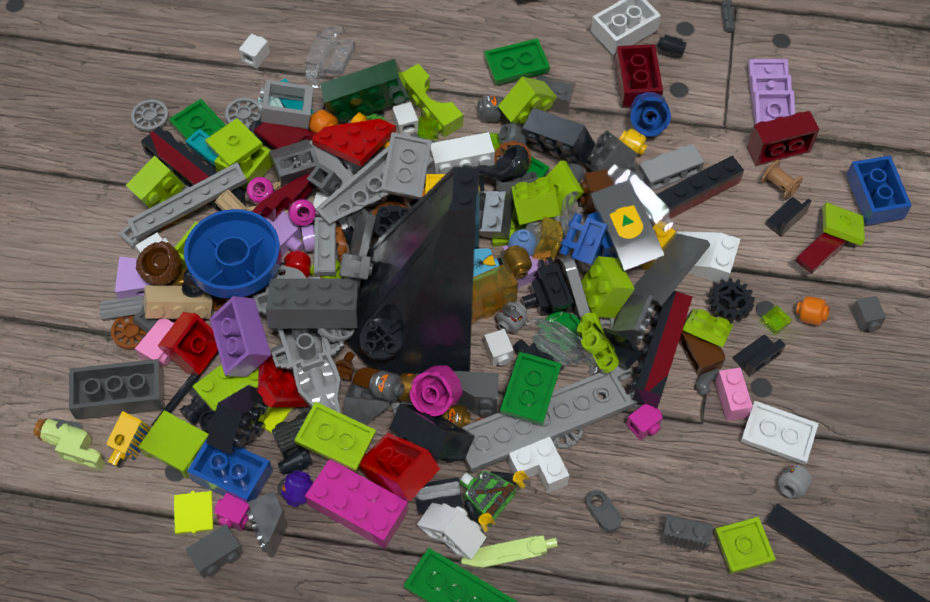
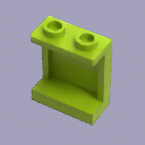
M164 410L138 447L144 456L149 459L151 457L158 459L180 471L183 477L188 479L187 470L205 443L208 433Z

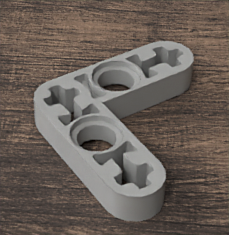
M561 254L557 256V261L563 275L567 278L572 297L575 301V308L581 321V317L590 312L582 283L573 258L569 254L567 256Z

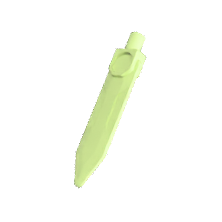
M543 535L480 547L472 560L463 558L461 563L485 568L547 554V549L558 547L556 538L545 540Z

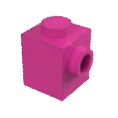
M644 404L628 416L626 426L641 441L649 434L651 436L655 435L661 429L662 413L658 408Z
M226 493L223 499L220 498L215 505L214 513L219 520L218 523L221 526L227 524L229 529L233 527L242 532L249 520L247 511L250 510L248 503Z

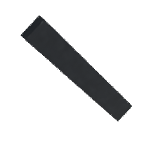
M778 503L764 523L884 602H930Z

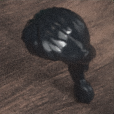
M511 145L493 166L480 165L472 167L463 165L462 168L479 169V173L501 181L523 176L528 170L530 161L524 146Z

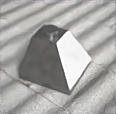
M537 75L536 80L544 81L557 96L553 106L547 111L568 114L575 82Z
M351 382L344 399V415L366 425L385 410L390 402L375 398L370 389Z

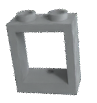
M266 79L265 87H261L260 99H263V102L259 101L258 106L261 122L308 129L313 86ZM269 96L303 101L302 110L269 106Z

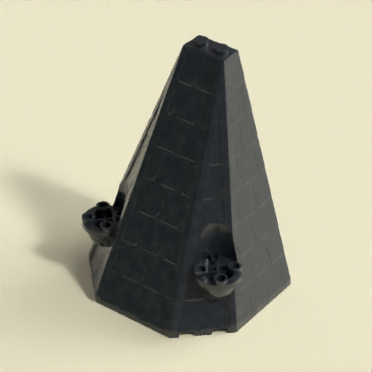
M452 167L410 209L401 206H382L375 215L373 230L379 240L368 249L367 257H371L370 263H373L371 276H368V279L361 280L358 325L351 338L344 341L347 347L351 348L358 355V358L366 367L377 368L398 375L403 373L421 374L430 367L443 365L449 366L452 371L470 372L474 250L479 249L480 242L479 169Z

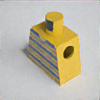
M122 411L106 444L114 450L107 462L120 468L125 457L135 460L141 452L138 446L151 428L143 421Z

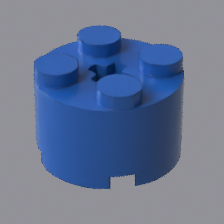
M646 92L638 95L630 107L631 123L644 136H656L666 129L670 123L671 113L669 105L660 94ZM649 111H653L651 117H647Z

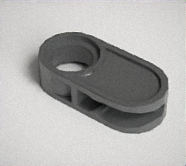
M591 491L586 498L588 511L604 532H616L621 524L620 513L603 491ZM593 497H599L602 499L603 505L601 507H594L590 500Z

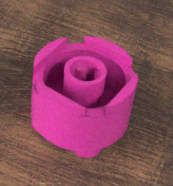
M433 366L414 378L410 390V399L414 407L421 413L430 414L429 416H439L458 402L463 394V390L458 376L449 366Z

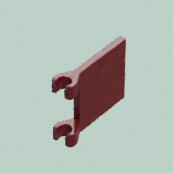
M263 122L254 129L255 134L276 149L300 142L304 138L310 142L317 134L306 128Z

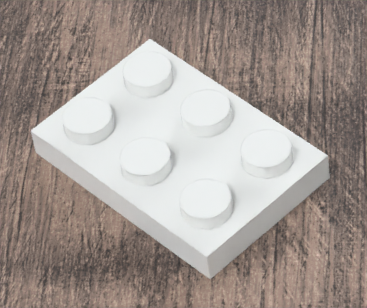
M754 401L741 442L806 465L819 423Z

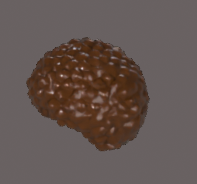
M160 241L159 243H151L140 252L135 268L145 282L151 285L163 286L171 283L178 277L183 262L176 248L169 242Z

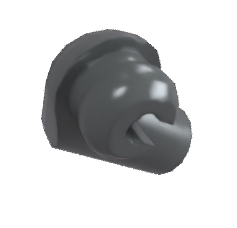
M718 368L699 376L696 389L699 390L700 395L710 393L709 385L712 381L716 380L719 373Z

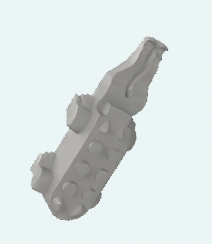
M281 265L273 279H320V276L306 278L300 270ZM285 272V275L280 276L279 273ZM270 283L265 286V291L253 296L259 313L263 312L264 315L267 314L266 306ZM276 328L281 344L273 347L271 350L275 367L282 370L286 368L287 370L293 369L299 396L307 402L310 408L313 407L316 401L341 413L339 407L341 379L331 356L336 355L337 352H340L341 348H344L343 342H330L329 338L324 335L320 336L318 328Z

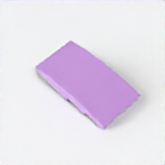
M750 59L748 61L755 124L795 114L794 90H792L791 75H789L788 59Z

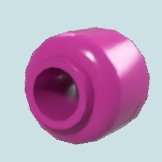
M265 177L254 178L247 186L248 197L256 205L275 192L273 184Z
M295 200L288 208V217L295 225L308 226L315 219V207L308 200Z

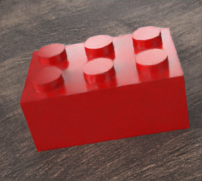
M388 432L363 457L359 468L369 481L409 502L440 470V467L427 449Z

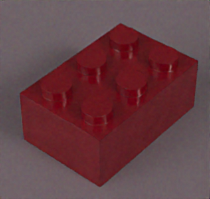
M655 44L617 46L614 61L622 107H630L636 96L646 92H654L662 96L663 85Z
M810 111L797 112L790 116H781L766 122L761 121L754 124L747 150L755 166L810 153L820 129Z

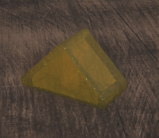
M543 217L532 254L533 258L546 261V258L551 257L552 261L554 260L562 242L563 222Z

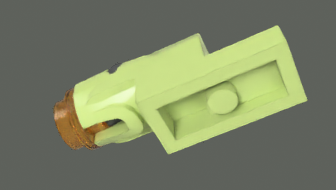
M47 418L44 420L39 419L36 422L33 431L34 436L55 446V451L60 458L102 471L105 462L101 457V453L89 448L92 439L82 429L80 422L61 419L51 420Z

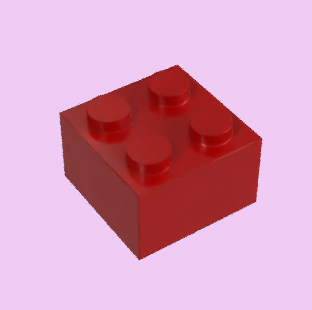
M182 312L157 345L185 373L197 375L202 373L218 351L212 328L197 313Z

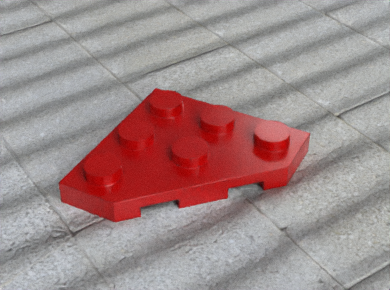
M379 118L322 128L312 138V144L361 167L391 137V133L396 132V125Z
M271 354L259 366L258 392L263 397V402L271 408L309 407L307 402L299 396L295 376L287 368L283 370L281 368L277 369Z

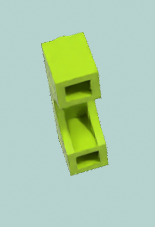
M419 63L402 72L412 104L419 107L423 117L431 121L436 132H440L443 137H446L463 127V114L453 102L440 103L428 97L426 93L430 88V76Z

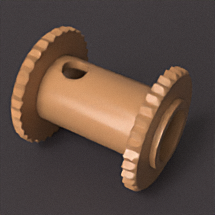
M776 160L766 169L761 182L764 184L768 180L785 192L783 199L787 200L798 190L803 177L792 178L779 168L781 161Z

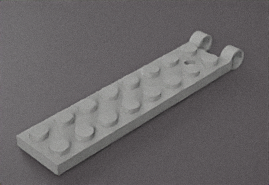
M617 366L609 373L601 372L555 390L543 426L499 412L462 427L475 435L465 458L470 471L474 472L509 457V453L547 437L553 440L629 408L643 406L644 403L632 400L634 392L627 395L620 381L631 377L633 370L631 367L627 370ZM599 394H604V395L606 396V398H605V399H599V398H598V395H599Z

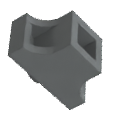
M342 254L339 276L361 280L368 279V276H371L373 263H370L371 257Z

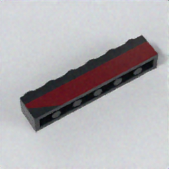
M158 126L141 140L144 152L151 158L154 156L158 158L187 187H191L216 174V170L212 165H206L197 153H191L183 142L175 140L168 130L164 131ZM239 187L230 191L246 206L245 194ZM216 199L208 203L217 212L222 211L215 203Z
M732 155L642 201L641 203L652 227L659 220L664 223L739 184L744 169Z
M673 291L662 306H658L662 310L661 313L656 311L653 321L656 328L650 329L647 340H650L651 343L650 345L645 344L642 356L646 358L645 361L640 360L636 373L640 374L639 379L634 378L631 390L635 392L632 400L658 408L693 296Z

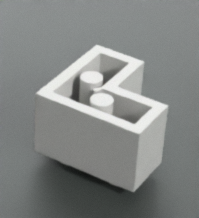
M550 437L509 453L508 464L512 473L522 470L528 477L538 474L547 493L568 485L569 473Z
M432 503L417 524L430 539L444 542L457 556L472 560L486 539V536L480 531L481 527L467 517L468 514L465 510L458 506L456 508L450 507L445 503L442 505Z

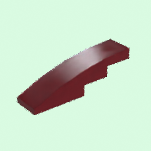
M311 173L279 188L261 201L251 212L274 222L286 208H289L291 203L295 200L305 199L315 188L307 180Z
M823 233L796 258L795 262L810 274H813L832 256L834 257L849 241Z

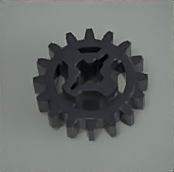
M729 278L728 282L721 279L720 283H714L713 288L709 291L707 303L711 304L709 310L716 311L715 317L721 315L724 319L729 318L731 323L737 318L740 322L743 316L746 318L749 316L750 311L754 307L755 297L751 296L753 291L746 290L748 285L746 283L740 285L739 279L736 283L732 281V278Z

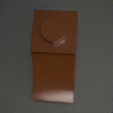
M684 331L681 333L679 344L698 378L703 373L716 368H722L725 354L720 347L718 348L713 343L701 341L688 332Z

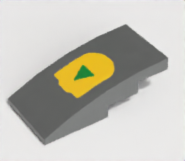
M630 179L590 194L600 222L608 225L606 233L623 271L664 256L656 233Z

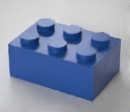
M891 155L853 161L846 176L865 224L871 225L905 219L912 205Z
M205 441L188 468L187 473L191 481L222 496L228 493L248 503L258 497L273 469L269 460L244 448L237 449L233 453L228 454L206 444Z

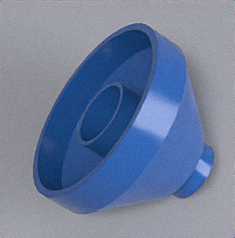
M229 209L209 215L191 230L184 246V259L191 279L201 290L221 298L245 297L261 290L270 283V279L275 277L281 263V247L275 228L263 216L248 210Z

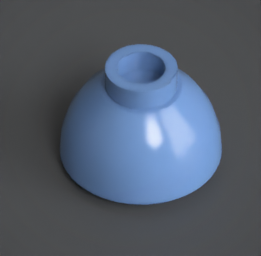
M517 230L510 236L508 247L519 245L525 248L529 256H531L537 249V239L528 230Z

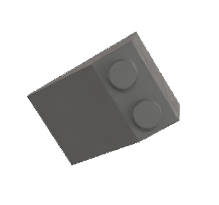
M453 371L458 376L463 390V394L456 405H463L467 411L481 417L497 414L499 373Z

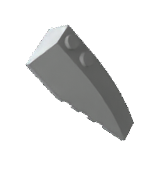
M406 131L402 134L410 136ZM389 146L315 208L329 225L389 195V193L380 192ZM430 155L428 160V166L434 161V159Z

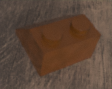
M608 169L584 173L583 182L580 183L584 193L578 198V202L580 205H583L584 211L587 214L597 212L590 194L613 185Z

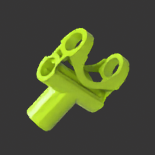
M590 312L584 314L577 327V332L582 337V340H580L581 344L588 353H592L602 372L609 373L619 364L618 357L614 352L615 348L605 336L598 315Z

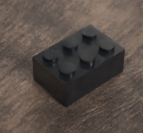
M533 108L522 127L527 134L526 137L531 140L535 149L542 152L546 150L558 158L560 156L565 157L574 164L579 162L585 165L596 145L585 125Z
M247 385L218 402L206 444L231 454L263 433L265 429V416L268 415L271 407L263 402V397L259 394L258 388Z
M399 404L390 426L392 430L397 432L399 438L410 440L413 444L427 449L435 460L440 461L441 458L452 462L455 459L465 460L475 435L442 417V415L429 416L430 414L418 411L414 405Z

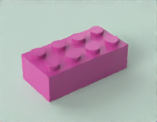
M328 460L305 495L309 507L384 549L409 511L408 501L331 460Z

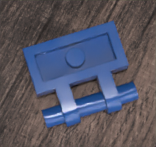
M575 213L572 221L570 220L568 223L569 229L565 239L563 238L561 241L562 247L559 253L567 256L570 248L574 249L572 258L593 265L608 225L588 217L585 224L582 225L580 222L583 216ZM577 230L581 231L578 242H573Z

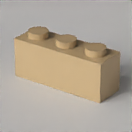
M145 285L143 299L145 319H178L182 312L197 313L202 319L211 318L212 296L205 291L199 297L191 298L183 294L182 286Z

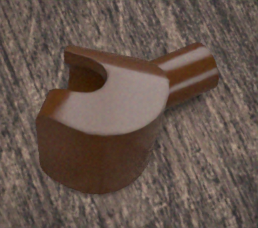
M347 352L344 359L335 363L340 379L352 381L354 365L352 360L354 354L352 352Z

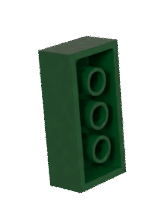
M395 59L320 84L324 104L329 112L338 119V123L353 119L358 113L366 115L410 99L406 80Z

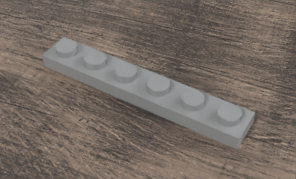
M235 163L127 221L135 238L139 240L217 199L226 190L232 191L248 181L239 164Z

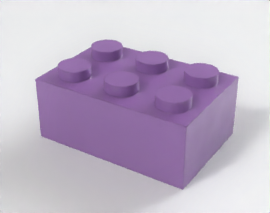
M233 296L210 318L225 376L247 377L271 356L254 298Z

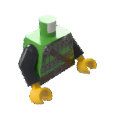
M522 470L516 473L483 471L476 479L466 472L461 478L460 484L468 489L464 494V506L469 519L480 525L485 532L488 531L487 526L495 525L494 521L516 495L515 485L517 484L521 489L525 487L522 480H529L527 474Z

